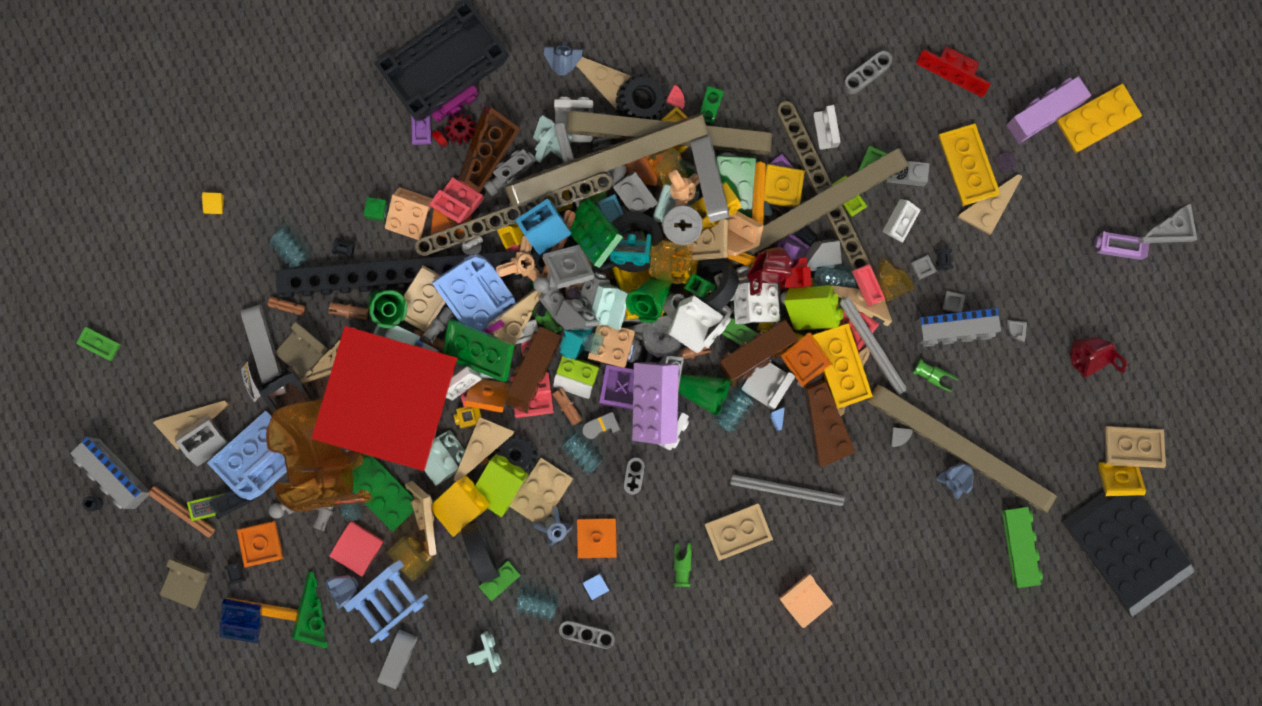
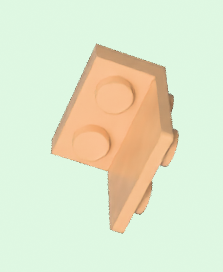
M399 187L392 195L385 229L420 240L427 214L432 208L429 204L433 198Z
M739 211L730 215L728 218L727 253L736 256L759 246L763 225Z
M608 325L597 326L588 359L597 363L603 362L625 368L635 331L622 327L620 330H616Z
M810 574L805 575L778 598L802 628H805L832 605L830 599L816 584Z

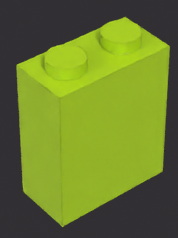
M833 285L788 289L784 302L794 330L838 328L840 321L843 319V309L839 306L838 294L835 293Z
M496 454L489 461L475 487L489 502L490 506L488 509L502 517L509 509L529 474L525 473L521 467L508 462V459L504 456Z

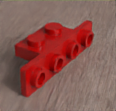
M947 46L941 57L923 49L916 62L917 65L980 97H984L991 85L990 82L975 75L980 64L979 62Z

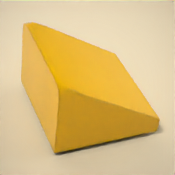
M202 192L203 213L223 214L224 195L221 193Z

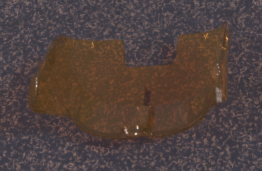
M323 398L279 408L273 412L267 427V448L284 456L288 476V484H274L275 493L278 500L292 511H313L341 504L366 503L373 499L371 493L362 489L359 490V493L352 494L354 482L352 470L362 464L363 455L361 453L353 452L349 454L348 449L311 439ZM322 467V469L318 471H301V469H313Z

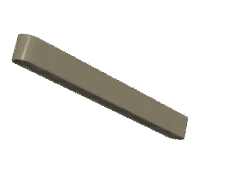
M787 101L782 102L777 109V118L802 170H805L804 174L814 195L817 196L832 187V184L794 105ZM787 108L790 111V115L785 116L780 110ZM795 125L799 131L791 132L789 126ZM804 142L807 148L799 149L797 143ZM812 159L815 165L812 167L807 166L805 160ZM820 176L823 182L818 184L813 180V177ZM842 205L834 209L839 212V217L833 218L830 212L824 215L835 239L840 241V249L851 272L857 269L855 261L863 262L864 266L869 265L870 262ZM838 227H845L847 234L841 235L838 232ZM849 243L853 244L856 248L855 252H849L846 245Z
M570 111L567 113L566 132L576 135L628 140L674 122ZM707 126L708 133L705 135L709 134L713 149L763 155L771 154V133ZM687 141L678 146L691 147V143Z
M703 114L693 115L509 183L505 186V190L511 205L522 203L708 133Z
M900 148L763 226L759 246L745 253L752 256L757 255L908 167L909 164ZM724 258L733 268L741 264Z
M603 172L522 203L493 211L424 236L416 242L415 249L418 254L423 256L517 223L509 214L511 209L517 210L518 217L529 211L527 209L528 203H534L537 206L545 201L547 196L553 197L555 201L554 206L559 208L608 190L613 183V178L609 173ZM600 177L608 178L609 184L601 186L599 184ZM581 184H589L591 187L590 192L584 193L581 190ZM564 190L572 192L573 196L571 199L564 198ZM492 216L500 218V225L493 224ZM475 222H480L482 224V231L475 230ZM460 228L464 230V238H460L457 236V229ZM440 235L446 236L447 244L440 243ZM422 241L429 244V250L426 251L421 247Z
M878 384L872 392L873 397L867 400L871 405L957 459L970 465L973 469L1040 511L1048 513L1057 498L1055 494Z

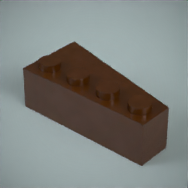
M483 106L458 181L480 193L520 131V128L493 108Z
M786 320L774 323L769 331L758 333L750 343L744 342L734 353L728 352L722 356L720 370L725 378L729 379L728 382H730L733 389L738 386L737 381L742 378L747 380L756 371L757 367L759 369L764 368L772 361L771 358L773 356L775 359L780 357V355L798 342L797 336Z
M540 327L538 332H533L530 339L532 344L530 348L526 347L522 355L524 360L521 365H517L513 375L516 377L513 382L509 381L506 387V405L528 414L531 398L535 399L539 382L543 381L548 369L546 367L551 364L560 344V335L543 327Z
M819 379L804 386L816 464L822 468L855 453L856 451L826 382Z

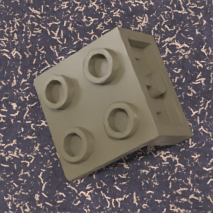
M295 322L291 327L294 331L277 349L275 354L287 365L292 366L300 376L304 377L327 352L328 348L304 327Z
M169 559L166 567H169L170 571L160 595L193 609L197 608L211 573L178 559Z

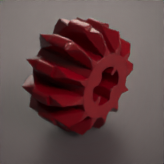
M460 113L459 118H457L453 114L454 120L447 119L449 125L444 128L446 131H449L446 133V137L451 138V143L457 141L459 146L462 145V140L469 144L467 138H473L472 133L476 129L474 127L476 125L475 121H470V115L464 118V114ZM459 126H463L465 129L461 133L457 130Z

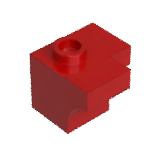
M807 258L794 259L790 267L793 274L791 277L780 282V289L811 286V269L807 267Z

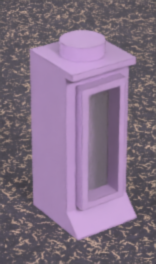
M1103 231L1099 236H1096L1094 247L1097 248L1096 253L1142 260L1148 257L1149 243H1139L1138 238L1140 237Z

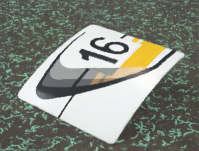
M246 362L241 369L243 381L249 395L256 402L261 395L251 378L248 362Z

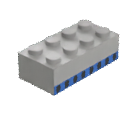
M998 308L920 317L915 321L917 343L923 344V347L935 346L938 342H942V345L953 344L958 339H961V342H970L977 339L976 337H980V340H988L996 337V334L1001 332Z
M86 437L70 453L74 457L73 461L79 467L83 466L88 471L86 475L101 485L99 488L106 495L110 494L114 498L113 503L118 508L136 509L149 496L150 490L99 438Z

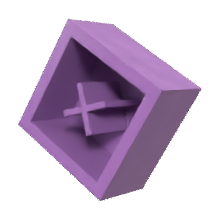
M606 365L599 403L633 410L634 369Z

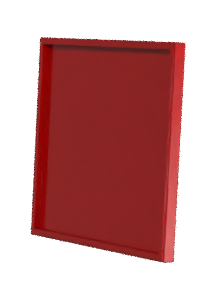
M344 326L311 439L425 471L458 358Z

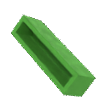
M1028 507L1001 510L1014 588L1041 585L1040 580L1043 579L1041 569H1038L1037 561H1039L1040 557L1038 549H1035L1034 545L1036 533L1035 530H1032L1031 522H1033L1032 511H1029Z

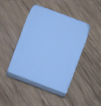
M785 408L770 413L776 431L782 430Z
M601 574L583 582L592 600L609 591Z

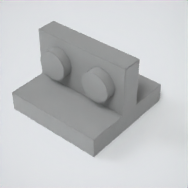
M634 170L613 186L631 213H643L650 207L653 208L658 204Z
M580 245L543 254V261L548 269L547 280L549 288L557 287L559 289L594 279V273Z

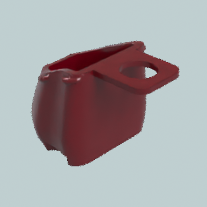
M771 248L758 254L747 274V278L750 279L751 296L761 293L762 282L777 284L792 276L793 272L790 269L792 260L783 248ZM755 280L758 281V287L756 290H754Z
M1098 337L1078 339L1072 343L1070 350L1071 363L1074 369L1081 373L1082 378L1091 376L1110 363L1120 373H1125L1127 361L1115 350L1114 343ZM1116 357L1121 360L1122 367L1116 363Z

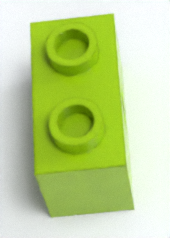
M562 356L556 374L594 386L601 366L578 358L568 359Z

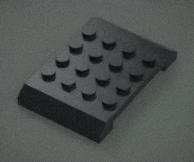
M464 0L452 8V14L391 55L388 52L374 62L415 121L425 119L502 66L509 57L508 52L469 0Z
M1103 490L1061 521L1117 595L1119 602L1130 617L1139 613L1195 572L1189 560L1141 495L1106 496Z

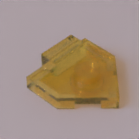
M885 260L880 263L877 281L884 294L885 301L888 302L914 290L906 272L901 269H895L891 266V263Z

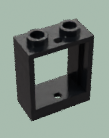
M292 366L258 386L259 394L284 429L288 426L293 427L301 418L311 416L317 409L315 400ZM293 381L308 404L284 418L269 395Z

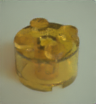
M674 147L648 156V162L654 177L661 180L657 182L661 189L664 184H672L668 175L673 170H677L682 178L688 177L685 168L681 167L679 163L682 160L681 156Z
M670 241L660 242L657 246L651 248L649 274L657 279L674 284L682 283L686 279L684 277L685 272H690L691 251H688V247L675 244Z

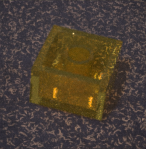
M404 536L386 553L394 562L400 560L403 563L404 567L401 570L413 582L421 578L435 564L432 562L433 557L427 551L424 552L419 548L421 544L414 537Z

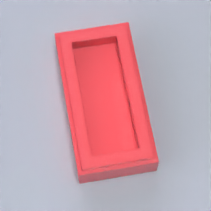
M870 264L852 271L868 307L885 300Z

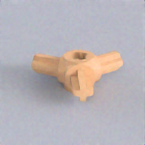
M673 170L668 175L672 182L670 194L673 199H676L675 206H687V201L692 200L695 196L696 185L700 182L697 174H693L689 178H682L677 170Z
M525 236L522 237L520 251L516 253V257L511 258L510 262L496 267V273L499 277L512 273L516 275L522 274L524 277L528 276L533 282L536 278L541 277L542 274L535 268L536 264L534 263L533 255H531L532 245Z

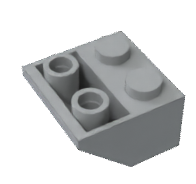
M208 414L175 435L177 445L197 467L229 444Z

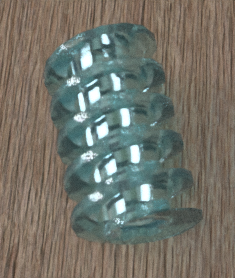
M283 227L272 236L270 246L275 247L274 250L279 253L281 258H285L284 262L289 264L290 269H297L307 262L311 255L304 257L307 251H299L302 245L298 244L295 246L294 244L297 239L290 240L289 238L292 236V233L285 234L287 227Z
M822 267L817 269L813 284L814 287L833 285L856 288V279L852 271Z
M738 390L739 395H732L735 402L728 401L730 408H723L726 414L719 413L721 420H714L716 424L729 433L730 431L737 432L734 425H742L738 419H746L743 413H750L748 406L755 407L752 400Z
M576 433L561 449L566 450L569 448L567 455L574 454L572 461L580 460L577 466H585L582 472L591 473L604 459L597 460L599 454L595 453L592 455L591 453L594 448L587 449L588 441L581 443L583 436L576 437Z
M521 589L517 602L518 614H521L525 609L526 616L532 611L533 618H536L540 613L541 620H544L547 615L548 622H551L555 617L559 599L556 603H553V597L546 601V595L538 599V593L531 597V591L523 595V589Z

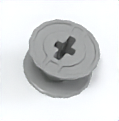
M684 205L674 206L669 209L662 222L663 232L666 237L675 244L680 245L691 244L697 240L703 226L698 212ZM680 220H683L691 225L681 230L680 227L674 226V223H681Z

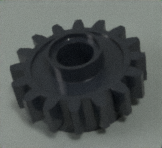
M516 434L515 439L510 436L508 441L503 442V445L498 447L500 452H496L495 455L504 456L511 464L530 472L529 466L530 464L535 465L532 460L537 458L533 451L537 449L536 447H530L533 443L531 440L525 442L526 436L519 439V434ZM514 450L521 452V458L517 461L511 458V453Z

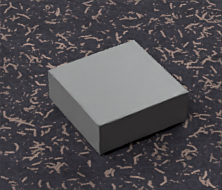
M929 255L910 263L918 280L937 272Z
M946 291L942 310L962 313L965 295Z

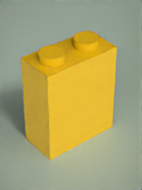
M464 476L456 481L431 505V511L454 537L461 532L462 528L467 527L482 514L490 504L486 497L475 487L474 483L467 476Z

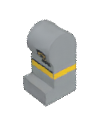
M613 412L586 423L583 427V434L588 439H595L604 431L612 429V432L616 433L620 431Z

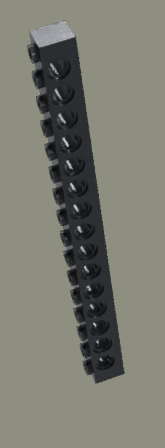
M551 248L541 255L535 249L531 250V255H533L534 263L536 264L535 268L541 274L544 268L539 266V262L543 259V254L549 253ZM519 251L479 255L485 257L496 270L497 266L502 265L504 262H510L511 258L516 257V253ZM470 255L275 270L277 294L282 295L283 298H293L294 294H302L303 297L313 296V293L321 292V295H331L332 291H340V293L345 294L351 293L353 289H359V292H368L370 288L389 290L391 286H397V289H406L414 279L407 278L409 270H415L417 275L422 265L427 268L435 269L437 274L443 275L447 267H455L464 261L465 257ZM391 271H396L397 273L394 280H388V274ZM371 273H377L378 275L374 282L369 281ZM512 273L503 277H511V280H519L522 279L523 275H516ZM353 274H358L359 278L356 283H350V277ZM339 276V282L336 285H332V277ZM319 277L320 284L313 286L312 280ZM296 279H301V285L298 288H294L293 282Z

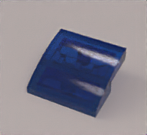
M224 598L221 604L222 618L219 623L220 637L258 644L262 605Z

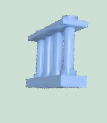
M400 560L384 570L344 605L348 612L354 608L359 610L377 634L370 639L371 643L377 639L382 641L389 636L390 633L388 631L411 611L417 612L424 606L422 602L428 598L425 594L417 600L401 579L398 571L404 565ZM388 580H393L410 602V607L405 609L388 587ZM377 589L384 593L400 614L394 619L377 597ZM364 600H370L388 623L385 628L379 624L366 607Z

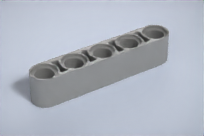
M708 134L692 139L690 143L709 220L712 223L729 218L730 214L711 138Z
M259 304L241 310V316L261 381L264 383L282 371L275 354L276 351L262 307ZM286 385L270 394V398L287 393Z

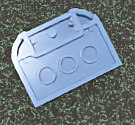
M479 254L465 257L464 261L432 281V284L459 322L479 330L485 329L487 324L516 303L513 294L501 277L498 276L492 264Z
M265 411L209 460L207 464L239 497L252 500L263 494L294 466L299 458V451L292 437Z

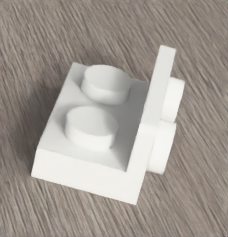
M834 105L826 106L825 111L814 112L813 114L820 150L835 148L840 144Z

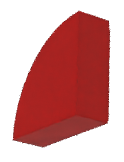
M438 130L432 133L433 138L442 148L448 145L447 140Z

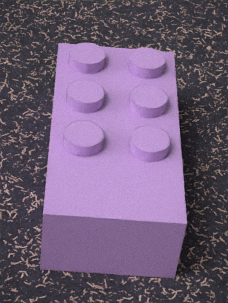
M1079 76L1074 80L1070 77L1061 83L1057 90L1053 88L1045 93L1041 100L1037 98L1025 108L1026 110L1016 115L1006 126L1018 144L1082 105L1091 94Z
M656 362L634 363L632 441L660 445L677 443L679 365Z

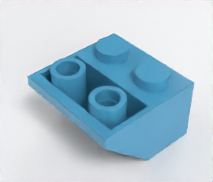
M546 199L515 219L521 231L539 255L572 235L553 202L549 199Z

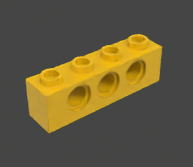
M725 182L722 186L729 214L733 215L742 206L734 192ZM703 197L689 206L696 210L700 217L705 216L702 218L701 234L707 228L710 229L719 224V221L710 222ZM680 220L681 223H674V226L680 227L681 230L691 225L683 220ZM672 242L674 246L677 248V250L681 247H685V245L675 244L674 242Z

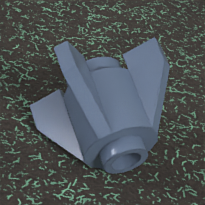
M563 42L562 46H557L555 51L554 47L545 46L544 56L556 74L567 75L582 58V49H573L572 53L571 48L566 46L567 42Z
M959 463L940 473L936 479L941 483H946L953 490L954 497L959 499L963 492L968 494L972 490L974 474L970 465Z
M552 506V517L547 518L544 524L543 522H533L534 528L546 533L548 536V545H554L556 542L561 541L572 530L571 523H562L559 519L556 506Z
M349 575L331 577L323 583L333 598L337 609L347 604L357 592V587H359L356 579Z

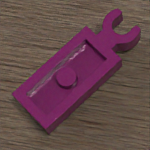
M474 85L441 109L431 114L436 123L442 121L446 116L458 114L462 110L461 107L465 104L470 105L474 103L479 95Z

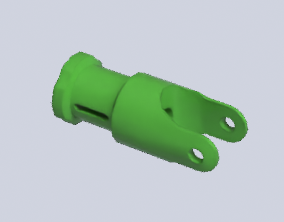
M536 306L534 307L532 315L539 325H543L545 329L556 334L563 329L548 310H546L544 317H540L535 314Z
M921 358L917 361L912 374H919L926 378L928 382L950 392L952 390L940 385L939 379L945 375L958 380L952 374L936 366L932 367L924 363Z
M676 543L674 555V570L676 573L673 586L690 587L689 571H691L692 545L688 543L687 554L681 560L679 556L680 545Z

